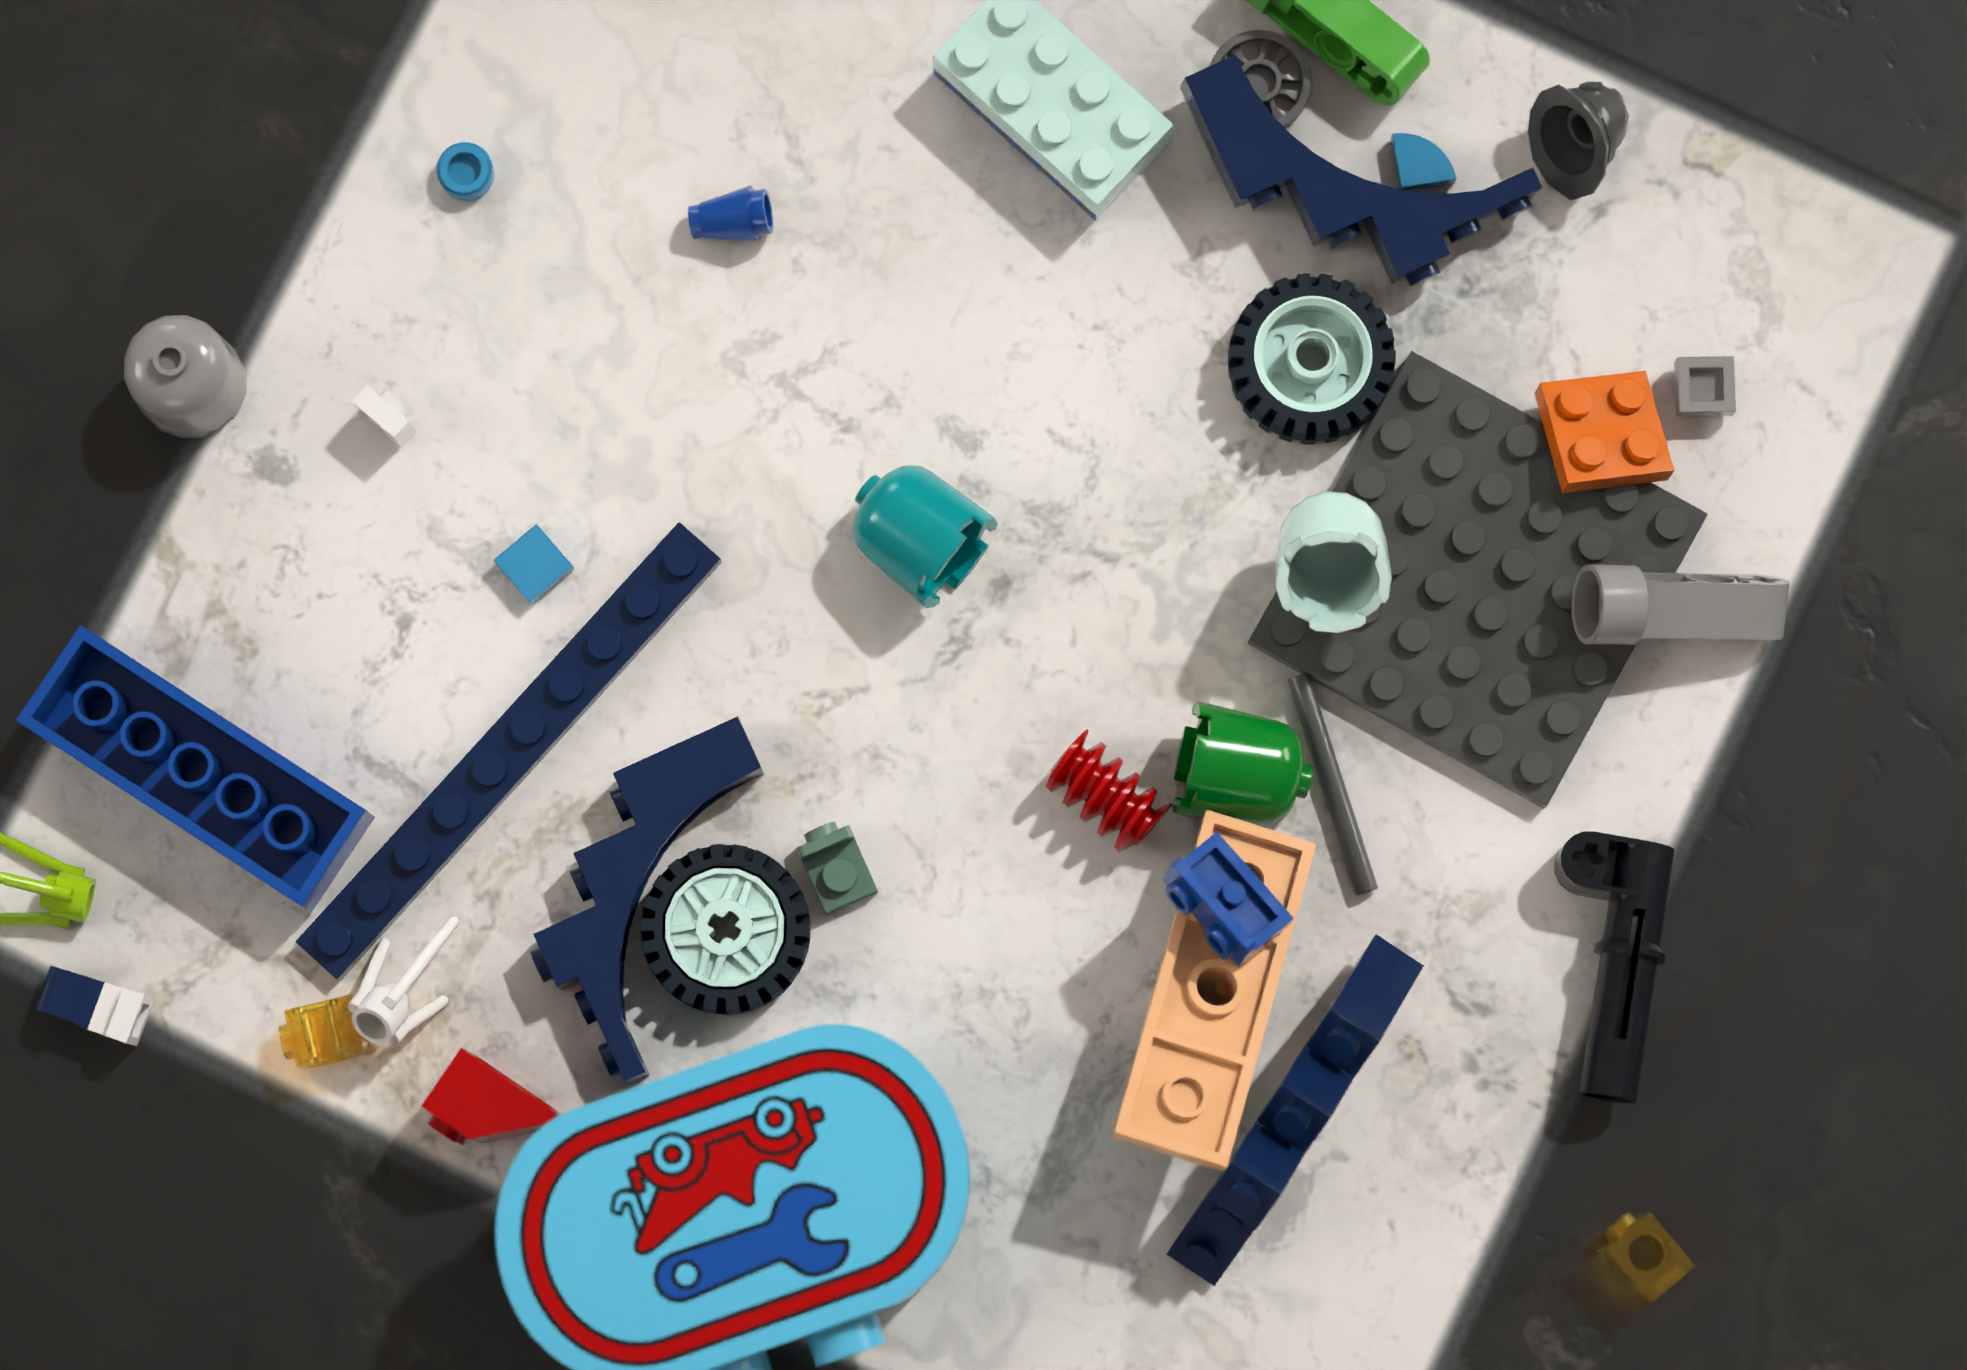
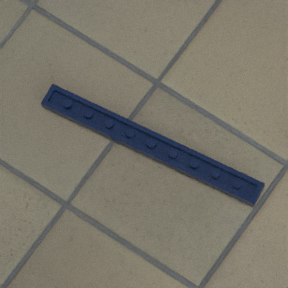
M678 522L295 942L334 978L341 981L722 563L721 558Z

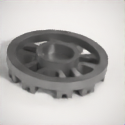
M1252 30L1232 37L1218 49L1210 66L1223 61L1227 54L1230 56L1236 55L1254 91L1265 106L1269 105L1270 113L1284 128L1288 127L1302 113L1309 99L1312 80L1308 61L1295 43L1275 32ZM1258 41L1259 57L1249 61L1244 57L1240 45ZM1271 43L1280 46L1273 62L1264 59ZM1291 55L1297 62L1300 70L1290 74H1281L1277 66ZM1282 83L1302 84V91L1280 88ZM1277 98H1286L1294 103L1295 106L1286 115H1283L1275 106V100Z

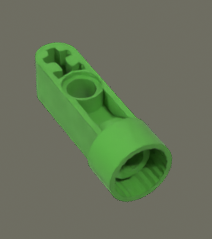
M1245 0L1263 15L1266 14L1367 96L1380 104L1388 106L1396 104L1430 64V57L1424 45L1369 0Z

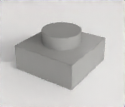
M1734 356L1677 357L1674 361L1676 417L1732 416L1736 412Z

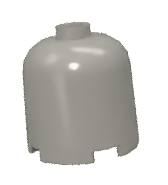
M188 315L163 316L145 324L132 337L125 353L124 380L131 397L142 413L160 431L178 438H204L211 431L220 428L229 418L233 419L239 413L246 396V370L240 361L237 351L208 323Z

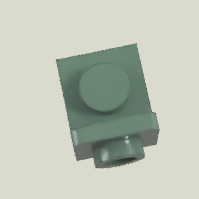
M830 822L804 834L807 843L799 846L797 850L826 915L878 893L850 825L838 829L835 822Z

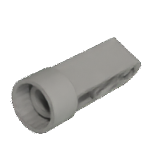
M1587 564L1580 569L1574 582L1571 606L1572 620L1576 635L1583 644L1635 645L1641 638L1781 640L1784 637L1789 581L1765 575L1645 573L1635 565Z

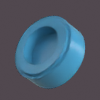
M460 142L451 145L441 154L437 163V176L442 188L449 196L460 201H472L485 195L491 188L494 181V167L489 155L483 148L474 143Z

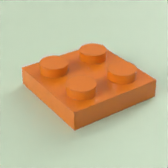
M1646 371L1542 382L1537 387L1534 394L1562 493L1668 481L1674 472V467Z

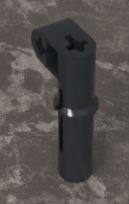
M1594 831L1580 832L1572 836L1558 851L1554 861V874L1558 883L1566 891L1579 896L1609 901L1603 939L1598 941L1594 947V953L1600 955L1579 1094L1602 1101L1635 1104L1638 1095L1657 965L1665 963L1666 958L1665 953L1660 948L1675 850L1661 843ZM1608 850L1617 851L1612 886L1603 885L1605 868L1596 867L1588 876L1581 874V865L1572 860L1577 859L1583 851L1590 853V862L1600 865L1607 858ZM1634 916L1638 917L1630 960L1631 965L1620 1037L1614 1038Z

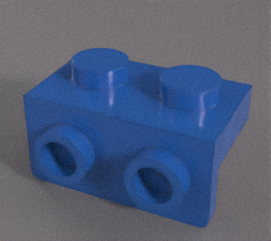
M1215 832L1184 859L1178 858L1174 861L1162 879L1167 885L1165 891L1172 904L1185 915L1191 913L1205 928L1204 936L1211 948L1222 958L1227 959L1230 957L1238 967L1287 928L1294 919L1218 832Z

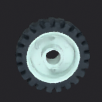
M1310 273L1297 274L1294 279L1288 280L1285 277L1276 281L1272 287L1268 289L1265 287L1255 296L1250 304H1247L1234 327L1230 339L1228 372L1236 400L1241 402L1243 411L1250 419L1254 418L1259 423L1261 429L1267 433L1272 431L1279 435V439L1291 442L1293 439L1302 441V444L1314 445L1316 441L1329 443L1336 441L1343 435L1348 436L1361 425L1367 423L1383 403L1393 379L1396 350H1394L1392 329L1388 328L1386 323L1387 317L1381 307L1377 309L1374 306L1373 298L1365 291L1362 293L1354 289L1355 284L1343 279L1342 283L1332 280L1333 275L1321 273L1319 277H1310ZM1303 348H1316L1324 354L1327 365L1317 371L1306 370L1298 363L1296 354Z

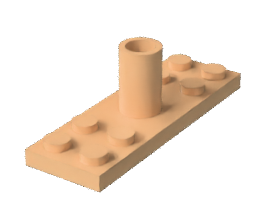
M1206 810L1202 817L1193 850L1215 832H1218L1294 919L1287 928L1238 967L1230 957L1227 959L1222 958L1211 948L1204 936L1205 928L1191 913L1185 915L1176 908L1111 1137L1224 1172L1228 1167L1316 844ZM1201 997L1208 999L1213 1005L1205 1002Z

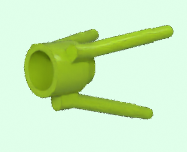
M0 832V845L59 874L58 876L48 874L45 881L42 882L11 873L0 872V884L41 894L40 907L49 909V912L0 913V925H51L69 930L72 921L84 923L92 905L96 885L95 879L84 877L85 868L65 864Z

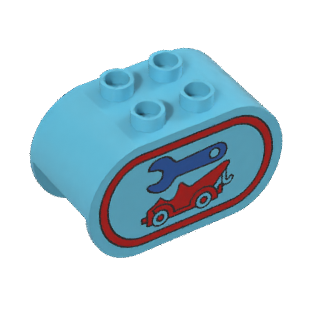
M827 1024L801 1029L575 1108L557 1116L542 1126L525 1143L512 1162L499 1197L495 1230L496 1252L504 1288L513 1309L531 1336L549 1354L573 1370H773L766 1351L804 1337L807 1338L815 1365L819 1367L886 1343L887 1341L877 1312L898 1305L912 1297L938 1273L958 1241L968 1209L970 1168L967 1146L960 1122L946 1093L928 1069L905 1048L879 1033L851 1025Z

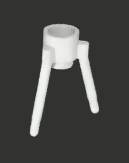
M452 916L447 920L395 985L387 983L374 987L390 946L387 938L379 940L358 993L347 1005L349 1011L352 1012V1024L363 1038L377 1044H385L390 1041L392 1044L398 1045L410 1030L448 1005L449 999L442 995L408 1016L410 1000L406 992L459 925L457 917Z

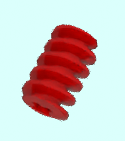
M1086 729L1054 764L1045 787L1050 792H1053L1067 784L1068 788L1063 803L1070 807L1085 800L1080 818L1087 822L1102 815L1097 833L1104 837L1119 830L1114 848L1120 853L1133 845L1137 846L1159 823L1173 804L1169 802L1154 810L1152 804L1158 791L1152 787L1137 795L1135 789L1140 775L1135 772L1120 780L1117 776L1123 760L1118 757L1103 765L1100 761L1106 745L1101 742L1086 750L1083 747L1089 730Z

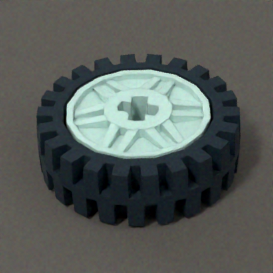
M714 844L701 849L697 848L687 852V855L682 858H677L668 865L664 873L659 875L653 883V887L649 895H647L643 906L640 927L642 946L648 965L656 979L672 996L682 1003L713 1014L730 1015L745 1013L765 1006L775 1000L776 997L786 991L799 974L805 962L810 943L811 924L809 910L804 895L795 879L782 865L770 856L747 846ZM731 916L737 917L739 921L734 926L740 931L739 937L735 941L725 937L720 944L715 942L713 938L717 935V932L711 927L713 922L717 918L726 922Z

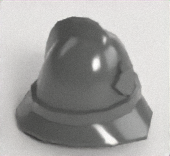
M1589 81L1581 83L1578 88L1566 89L1558 84L1542 90L1530 110L1528 125L1532 159L1547 184L1569 200L1593 194L1605 177L1607 166L1615 158V151L1626 135L1629 119L1623 96L1615 88H1608L1602 85V82Z

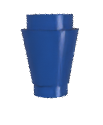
M750 185L688 207L689 226L694 239L759 241L761 235L773 232V213L766 189L754 190Z

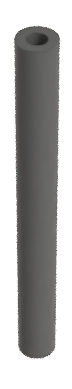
M1307 673L1288 679V684L1356 895L1378 889L1377 882L1311 678Z

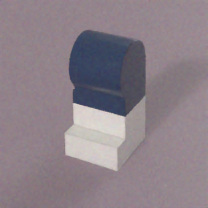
M50 965L34 1009L71 1021L75 1026L137 1046L155 998Z

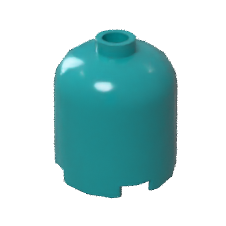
M907 465L890 471L882 478L874 475L861 487L855 498V502L860 506L854 518L853 536L858 548L870 561L925 608H932L940 603V597L935 593L946 583L957 589L975 568L989 546L981 540L985 529L991 532L997 528L998 523L987 511L930 470L922 466Z

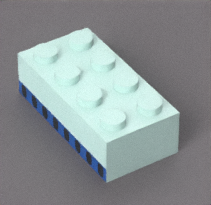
M986 0L933 55V74L1095 221L1171 143L1174 124L1036 0Z

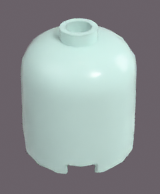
M1328 491L1308 496L1295 505L1282 523L1279 532L1275 586L1282 607L1286 611L1291 610L1297 617L1308 621L1309 627L1315 631L1340 633L1361 627L1366 623L1368 615L1377 610L1381 603H1386L1389 598L1392 578L1388 547L1381 521L1365 501L1348 493Z

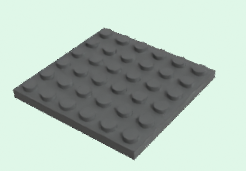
M1411 351L1332 491L1348 493L1365 501L1378 515L1386 536L1392 578L1389 598L1386 603H1381L1377 610L1366 617V623L1361 627L1334 633L1315 631L1309 627L1308 621L1297 617L1291 610L1286 611L1282 607L1276 591L1247 644L1301 674L1307 673L1313 681L1545 809L1636 644H1583L1579 640L1573 625L1571 607L1573 586L1578 572L1584 565L1599 564L1635 565L1645 573H1676L1708 513L1653 483L1562 493L1542 422Z

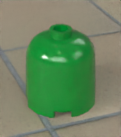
M1194 703L1192 715L1197 716L1199 721L1196 728L1185 726L1174 780L1185 783L1183 798L1175 796L1172 800L1174 813L1202 818L1205 811L1210 810L1261 827H1267L1283 820L1291 811L1296 797L1306 798L1312 778V766L1303 764V747L1297 733L1289 725L1277 720L1208 703Z

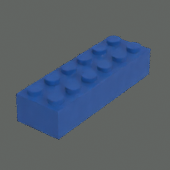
M82 625L79 626L16 719L17 722L310 912L314 910L375 818L355 802Z

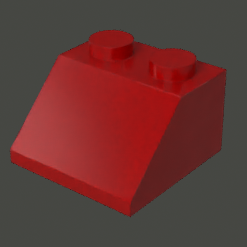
M463 1048L456 1054L421 1105L433 1114L427 1124L451 1141L458 1142L461 1145L465 1143L467 1138L485 1143L536 1133L546 1123L561 1115L560 1112L480 1057Z

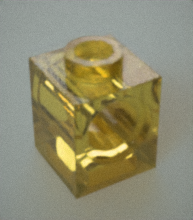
M351 994L285 1010L287 1025L279 1026V1036L285 1058L287 1060L295 1058L296 1067L306 1070L372 1054L370 1042L363 1038L354 1028L351 1019L352 1012L347 1007L355 996Z
M1630 1211L1622 1215L1603 1232L1609 1241L1598 1249L1642 1303H1653L1695 1267L1693 1262L1651 1212L1641 1213L1636 1218ZM1640 1236L1649 1239L1654 1244L1657 1253L1654 1264L1646 1270L1636 1268L1629 1258L1630 1245Z

